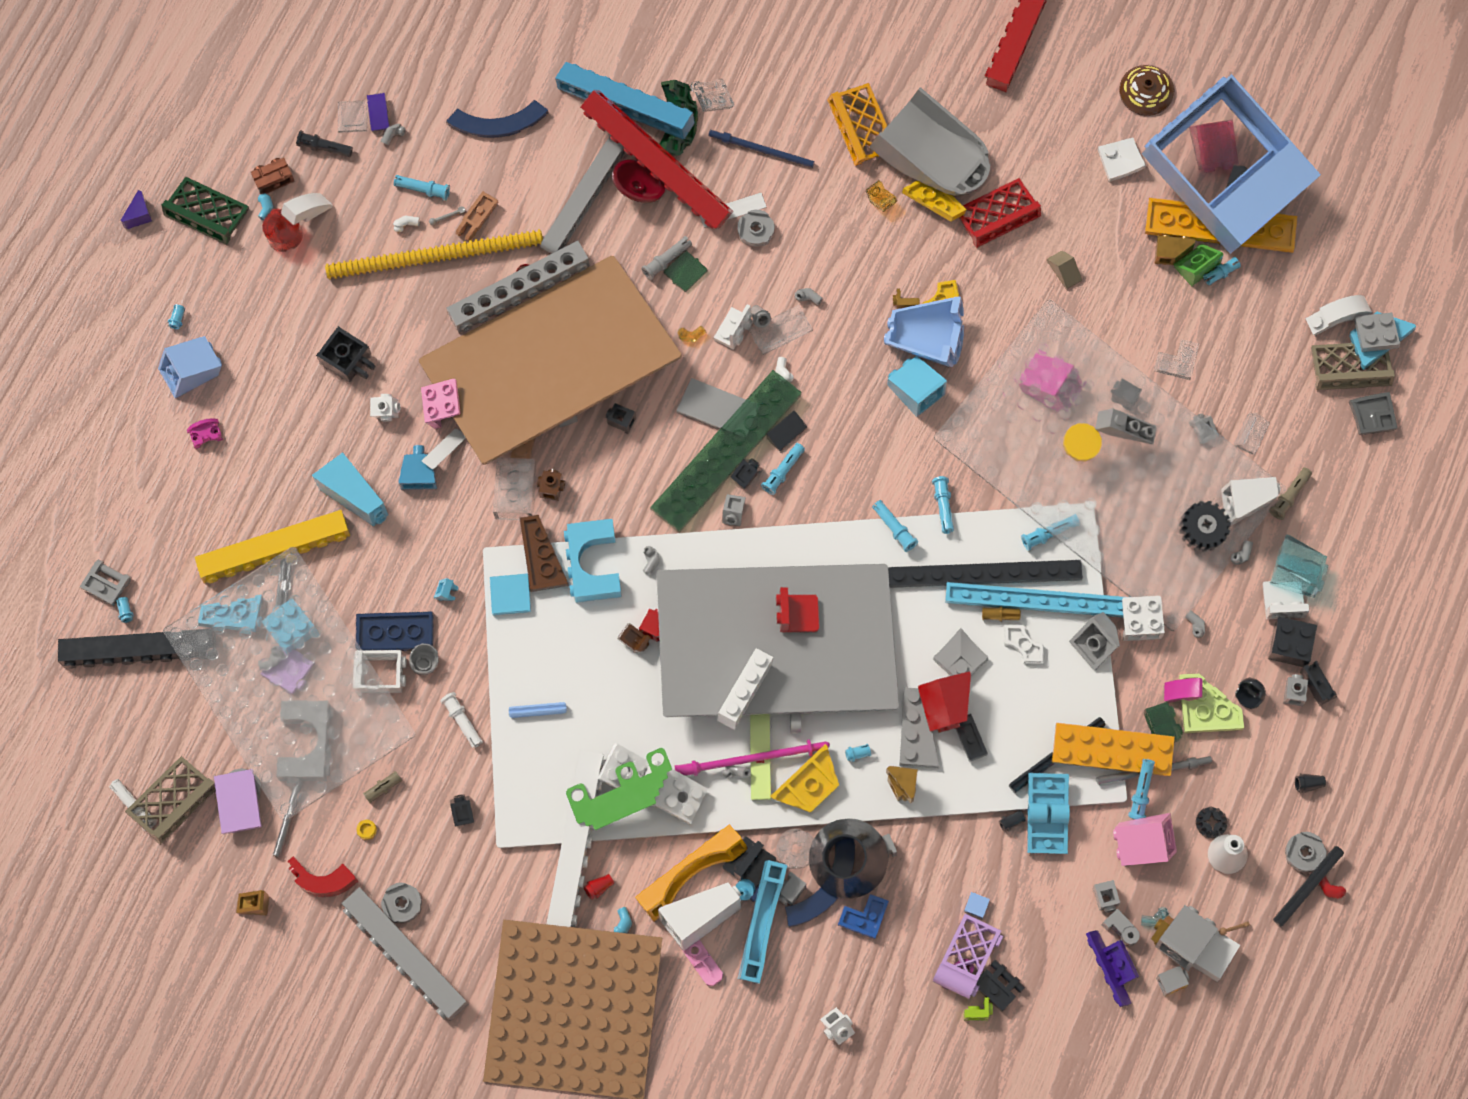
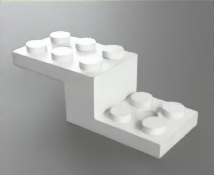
M614 744L598 776V780L615 789L620 787L621 785L615 770L618 766L627 762L634 763L639 777L652 772L646 759L619 744ZM654 761V762H652V763H653L654 765H656V766H659V765L662 764V763L659 762V761ZM627 767L628 773L626 776L621 775L623 779H630L632 777L633 770L630 767ZM672 769L667 772L668 779L663 780L664 786L658 790L660 795L655 797L656 804L651 806H656L685 823L691 824L708 788ZM679 792H683L686 796L683 803L678 801L677 796Z

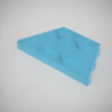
M1394 317L1399 341H1402L1415 331L1416 325ZM1356 328L1350 332V340L1355 346L1354 350L1360 358L1363 370L1390 350L1361 352Z

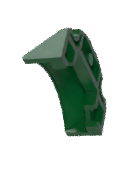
M678 80L661 82L666 101L680 108L693 112L694 125L684 140L665 132L659 143L672 156H680L684 153L683 150L688 145H691L695 137L698 109L696 101L692 100L690 94L692 89L689 84Z

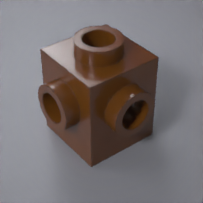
M553 469L543 470L542 476H539L537 481L540 498L559 501L560 492H564L566 483L563 480L562 473Z

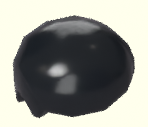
M1249 677L1243 679L1238 684L1235 696L1244 707L1254 709L1264 701L1266 690L1259 680Z

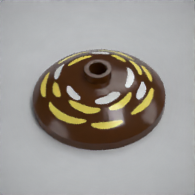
M1140 65L1125 73L1120 82L1119 94L1123 104L1130 111L1139 115L1151 116L1163 112L1171 104L1174 96V84L1170 76L1161 68L1153 65Z

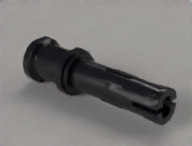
M302 130L299 131L296 140V146L310 147L314 151L321 149L351 157L353 152L352 146L322 139L317 134L314 136L306 134Z

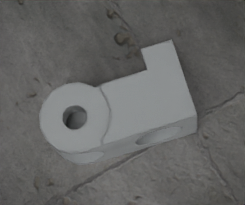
M1119 909L1115 910L1101 924L1106 931L1111 927L1120 936V940H1123L1125 946H1133L1139 940V931Z

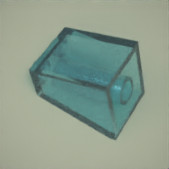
M1286 534L1278 551L1270 585L1315 598L1317 592H1321L1323 589L1324 581L1321 579L1322 575L1325 576L1328 570V565L1325 564L1327 556Z

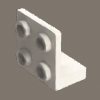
M747 304L743 312L731 307L715 334L714 341L734 350L736 345L739 346L743 340L745 329L749 330L753 322L751 320V306Z
M1301 580L1263 582L1266 620L1278 619L1279 616L1288 619L1306 617L1309 612V605L1304 604Z
M1161 596L1124 597L1122 599L1124 618L1123 641L1162 639L1165 632Z

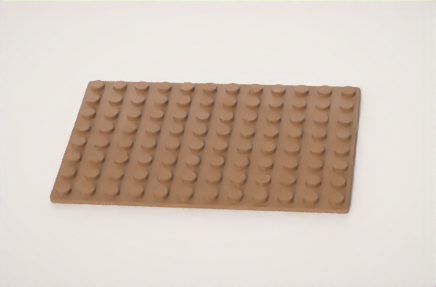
M609 256L419 359V363L432 384L450 379L457 380L460 415L453 416L480 462L486 465L681 359L682 355L614 256Z

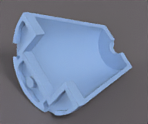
M961 297L892 310L891 318H888V328L890 331L884 336V344L941 365L953 367L959 360L964 339V325H962L963 321L961 316H964V308Z

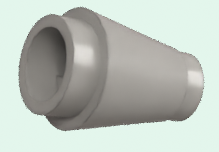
M758 305L753 306L751 313L754 325L761 328L768 326L771 320L770 313Z

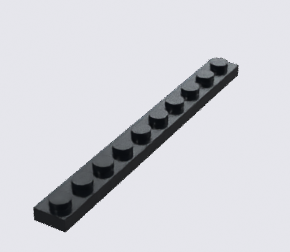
M1081 560L888 567L890 588L946 586L947 582L999 584L1076 581L1083 578Z

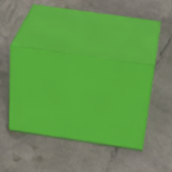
M1201 244L1176 262L1174 268L1192 287L1202 280L1205 274L1216 269V266L1221 264L1224 254L1219 250Z

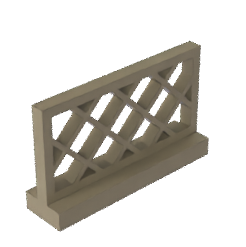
M1354 344L1312 345L1311 352L1316 376V390L1392 386L1395 373L1391 367L1389 351L1369 365L1367 371L1361 372L1356 368L1361 361L1359 356L1354 353ZM1343 350L1347 354L1341 358L1335 352ZM1317 351H1324L1328 355L1323 360L1317 355ZM1349 356L1357 360L1354 366L1345 361ZM1330 357L1339 361L1335 367L1326 362ZM1381 362L1386 366L1387 370H1379L1375 366ZM1343 364L1350 370L1342 373L1338 368ZM1323 365L1331 370L1327 374H1320V368Z
M181 756L125 812L161 845L216 791L215 783L210 778L207 779ZM181 764L187 767V774L176 775V769ZM187 778L188 787L176 788V779ZM190 778H200L203 781L198 787H190ZM165 779H173V788H162V782ZM188 791V797L185 800L176 801V792ZM173 792V801L162 802V793ZM151 793H159V802H148V796ZM173 805V812L162 815V806ZM148 806H159V815H148ZM137 807H145V816H136L133 811ZM148 819H159V826L152 830L148 826Z

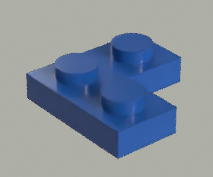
M870 894L864 912L844 906L838 926L876 939L889 901Z

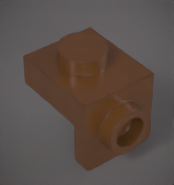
M627 623L617 639L634 653H640L647 649L650 644L648 641L651 637L644 635L631 623Z

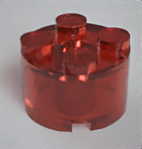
M276 208L265 217L262 229L271 248L279 252H286L289 249L296 248L301 243L303 232L299 222L293 225L281 214L282 209Z

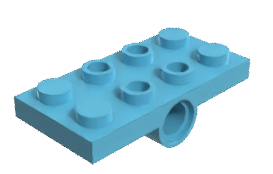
M1028 773L1027 853L1068 854L1069 774Z

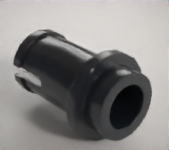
M1019 810L1007 817H1001L999 824L1003 831H1011L1012 827L1026 820L1022 811Z

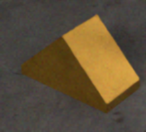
M895 766L887 767V775L907 800L912 803L915 796L918 769Z
M264 890L239 893L236 913L267 916L270 896Z

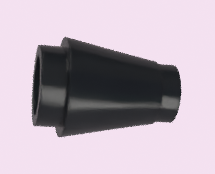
M1301 773L1295 777V788L1298 792L1306 793L1326 786L1324 775Z

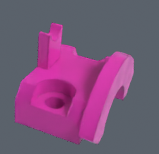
M218 419L200 420L187 428V434H190L195 449L200 448L207 441L216 440L219 442L223 440L218 426Z

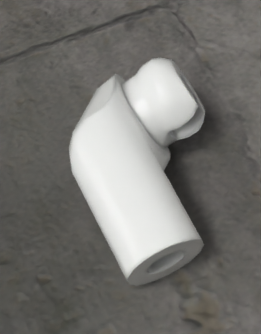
M403 216L395 220L393 223L394 231L402 232L404 230L403 226L406 225L419 226L420 217Z
M778 357L775 374L782 382L791 383L794 376L786 369L787 359Z

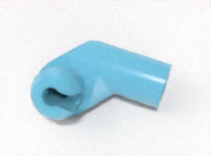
M622 907L617 910L621 920L617 927L614 928V932L628 933L632 926V921L627 908Z

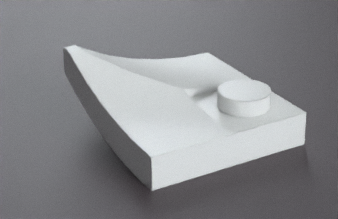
M1134 138L1098 147V153L1109 182L1136 173L1146 166L1137 149Z

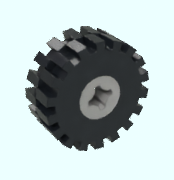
M1200 501L1185 511L1180 518L1182 520L1179 522L1181 527L1179 533L1184 535L1182 537L1183 541L1187 540L1189 542L1187 544L1188 547L1194 546L1196 551L1202 549V552L1211 551L1227 539L1230 533L1228 528L1231 526V522L1227 521L1230 517L1228 514L1224 515L1226 511L1224 508L1220 510L1218 508L1219 504L1215 503L1212 505V501H1207L1206 503Z

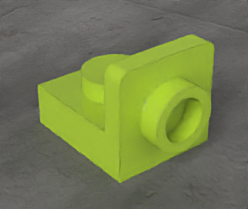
M984 997V1009H980V1006H969L968 1009H965L963 1012L964 1021H988L989 1015H993V1005L989 1003V998Z

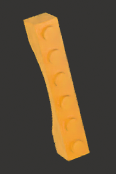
M729 824L666 874L658 878L653 884L641 891L635 898L647 915L655 922L659 918L658 909L671 904L678 891L692 876L712 865L733 861L748 848L740 835Z

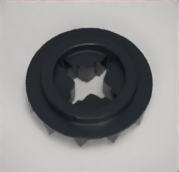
M1212 806L1203 808L1196 817L1198 831L1207 838L1221 836L1227 829L1228 821L1226 814L1219 808ZM1211 815L1213 820L1218 822L1215 823L1213 830L1211 825L1206 822L1209 821Z

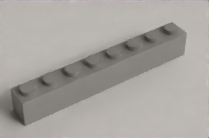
M360 887L342 902V905L345 907L343 912L350 919L354 917L358 921L356 926L363 933L367 931L372 936L369 940L376 947L381 946L385 950L382 954L390 962L394 960L398 964L396 969L403 976L407 974L411 978L409 983L416 990L420 988L425 993L422 997L430 1005L434 1003L438 1007L436 1012L443 1019L447 1017L450 1021L453 1020L468 1005L466 1000Z

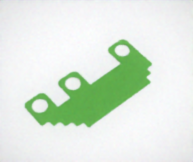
M658 748L647 754L646 759L652 773L643 777H639L633 762H627L618 766L615 772L621 786L591 800L584 784L580 783L568 788L566 795L577 823L585 822L587 827L593 825L594 829L597 830L656 804L655 797L660 795L658 790L664 786L663 780L668 779L667 772L672 770L665 749ZM656 753H660L664 757L663 763L659 766L654 765L651 761L652 756ZM624 767H630L633 770V775L630 779H623L621 777V770ZM581 789L584 796L580 801L572 799L571 793L573 790Z

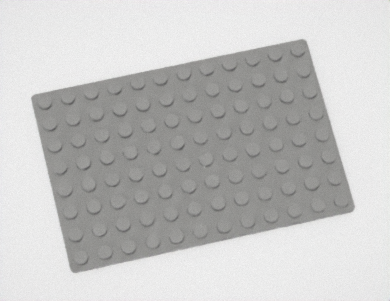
M886 564L657 571L664 717L718 716V712L756 648L772 656L773 662L744 715L898 709L889 574ZM780 587H788V595H817L819 630L817 632H780V624H776V613L779 612V606H776V594H779Z

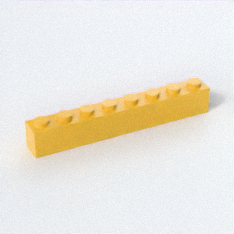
M338 510L195 556V561L202 581L204 583H214L222 577H233L237 572L251 571L256 566L270 565L275 560L288 559L296 553H307L312 548H322L330 542L344 541L350 536V532L342 510Z

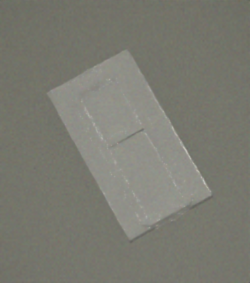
M798 305L771 318L768 326L764 328L755 326L750 328L749 331L764 355L813 331Z

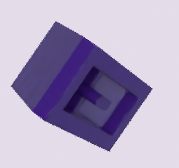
M140 190L137 191L120 220L126 229L152 222L146 199Z

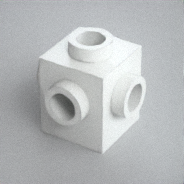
M381 394V397L370 398L371 417L381 419L384 422L392 421V418H398L401 405L397 398L392 397V394Z
M834 1008L820 1019L826 1028L824 1033L830 1041L834 1039L838 1045L855 1033L851 1027L853 1025L852 1020L847 1014L843 1015L837 1008Z

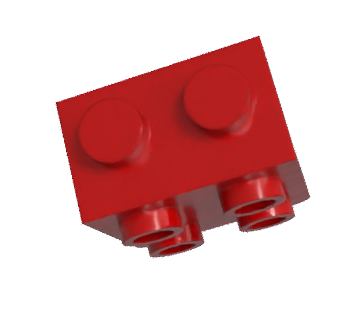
M780 587L779 594H776V606H779V612L776 613V624H780V632H817L819 630L817 595H788V587Z

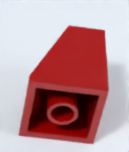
M970 671L940 678L918 686L930 731L938 730V733L960 727V723L967 721L971 682Z

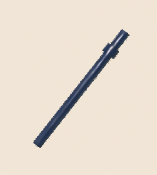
M710 129L708 134L709 137L722 140V143H732L813 168L815 163L813 160L734 137L731 133H721Z

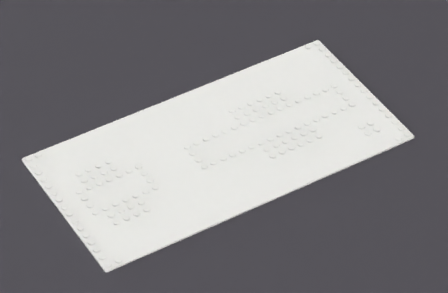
M1084 503L951 513L954 531L949 534L942 533L939 514L895 517L902 526L904 525L908 528L911 536L918 540V544L908 552H905L901 543L893 538V532L881 518L615 538L616 543L594 545L587 548L581 555L579 564L586 573L591 575L619 573L622 597L577 603L575 597H571L570 585H573V579H569L568 567H571V560H567L566 549H569V542H554L551 545L569 586L535 592L530 590L531 612L492 615L490 577L527 574L524 545L484 548L483 564L497 847L512 848L562 844L569 808L566 791L568 788L573 787L580 750L603 753L604 759L607 760L614 744H619L646 759L649 752L663 748L673 770H675L674 765L692 763L691 761L693 760L704 763L750 755V715H743L735 730L717 721L718 716L664 717L660 641L656 642L650 639L648 641L650 644L645 651L634 653L617 639L627 623H631L639 630L649 608L652 610L658 609L657 571L886 564L888 567L1081 560L1082 580L974 585L1104 595L1093 504ZM1072 515L1077 517L1078 527L1047 539L1045 544L1040 543L1033 546L1029 551L1024 547L1021 535L1030 534L1036 528L1044 529ZM646 546L655 548L659 557V563L651 576L643 572L644 567L648 563L643 553ZM946 586L890 588L898 709L801 713V734L790 733V713L770 714V751L807 745L806 741L809 739L811 744L824 741L830 743L828 751L839 786L811 813L772 798L771 800H751V775L749 778L733 775L731 779H728L723 775V771L726 768L722 767L701 771L698 776H694V774L686 776L708 788L691 824L685 823L656 806H649L597 830L591 829L590 837H592V842L716 833L729 824L735 831L825 825L847 818L865 822L1028 810V784L1016 793L1009 788V784L1053 752L1056 723L1087 726L1098 717H1101L1106 723L1103 728L1119 730L1111 655L1096 670H1093L1069 642L1096 615L1020 609V620H1002V622L999 620H982V607H1000L945 603ZM1004 625H1024L1025 632L1030 639L1043 643L1044 664H1024L1021 654L1015 648L1004 645ZM962 628L968 637L988 656V661L971 676L968 714H972L988 755L969 762L956 729L938 733V730H934L932 733L939 768L899 765L904 687L918 688L919 685L950 676L933 660V657ZM565 702L567 711L564 714L510 718L509 707ZM869 744L871 756L855 759V762L847 760L845 750L848 747L854 748ZM808 752L770 759L771 795L811 758ZM656 753L652 756L651 761L663 763L664 757L662 754ZM751 762L734 765L749 768L751 771ZM1055 763L1043 772L1047 774H1069V806L1123 803L1127 800L1125 780L1100 785L1096 781V777L1124 771ZM895 766L918 769L916 793L912 803L908 800L903 801V799L897 801L887 781V767ZM624 767V768L621 770V775H622V776H626V775H627V773H628V768H627V767ZM603 782L602 790H598L597 797L615 788ZM679 792L677 796L678 801L681 803L685 801L686 796L683 792Z

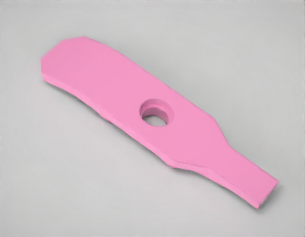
M700 940L683 951L706 985L714 986L722 980L723 972ZM693 947H697L699 949V952L697 954H693L691 952V949Z

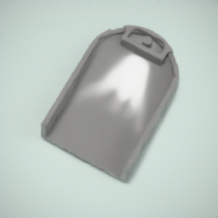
M921 87L870 145L874 152L894 168L950 195H966L976 191L985 182L990 172L989 152L983 141Z

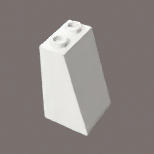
M725 883L659 908V919L684 951L741 909V893L735 886L731 887L729 883Z

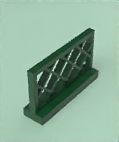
M186 176L169 200H165L161 205L164 216L225 245L229 243L231 234L249 210L248 205ZM187 184L195 188L193 191L184 192ZM205 192L210 194V198L200 200L199 194ZM197 195L198 201L187 203L186 197ZM184 198L185 204L177 205L174 204V201ZM223 200L226 202V205L216 207L214 201ZM213 203L214 208L203 210L202 204ZM200 205L201 211L193 213L189 210V207ZM236 207L242 209L240 213L233 215L230 210ZM219 211H229V216L219 218ZM215 213L217 218L208 220L205 218V215ZM228 220L232 222L229 229L221 226V222Z

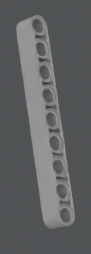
M610 136L608 137L541 243V249L552 254L567 245L613 173L615 166L624 156L625 151L622 144H617Z

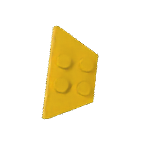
M825 744L770 797L811 813L839 786L828 746Z

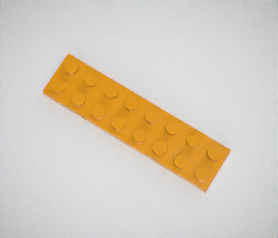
M1149 198L1145 234L1155 236L1170 235L1178 238L1187 236L1195 239V241L1221 244L1185 202ZM1276 214L1241 246L1293 253L1298 216Z

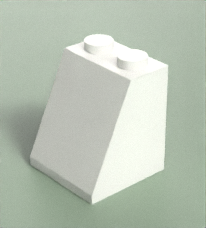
M1276 477L1231 480L1221 489L1223 508L1226 510L1224 515L1228 514L1230 517L1227 521L1231 522L1232 526L1266 507L1280 494V484L1277 483Z

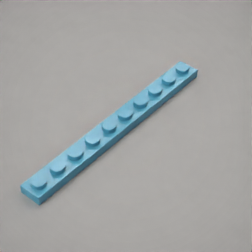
M947 582L945 603L988 607L1002 606V608L1098 615L1104 612L1110 617L1123 618L1122 599L1124 597Z

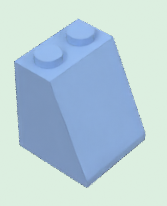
M203 336L164 348L158 370L174 398H177L217 377L222 363L220 358L215 355L212 344Z

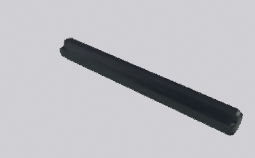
M1338 846L1333 847L1273 918L1277 925L1282 927L1343 856L1344 852Z

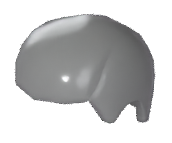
M422 643L415 646L409 658L411 669L419 675L433 673L439 662L437 650L430 644Z

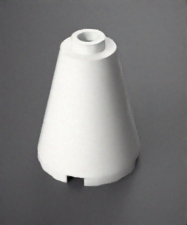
M1227 834L1218 836L1211 842L1208 848L1207 855L1210 864L1215 870L1224 874L1238 872L1247 862V848L1242 838L1237 835Z

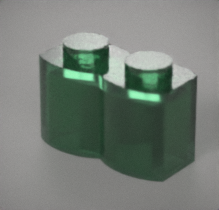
M1164 702L1144 710V717L1151 734L1173 736L1174 743L1180 741L1183 731L1180 724H1176L1174 720L1176 714L1172 705L1169 706L1168 702Z

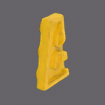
M918 180L902 190L904 195L951 222L966 212V209L953 195L939 191Z

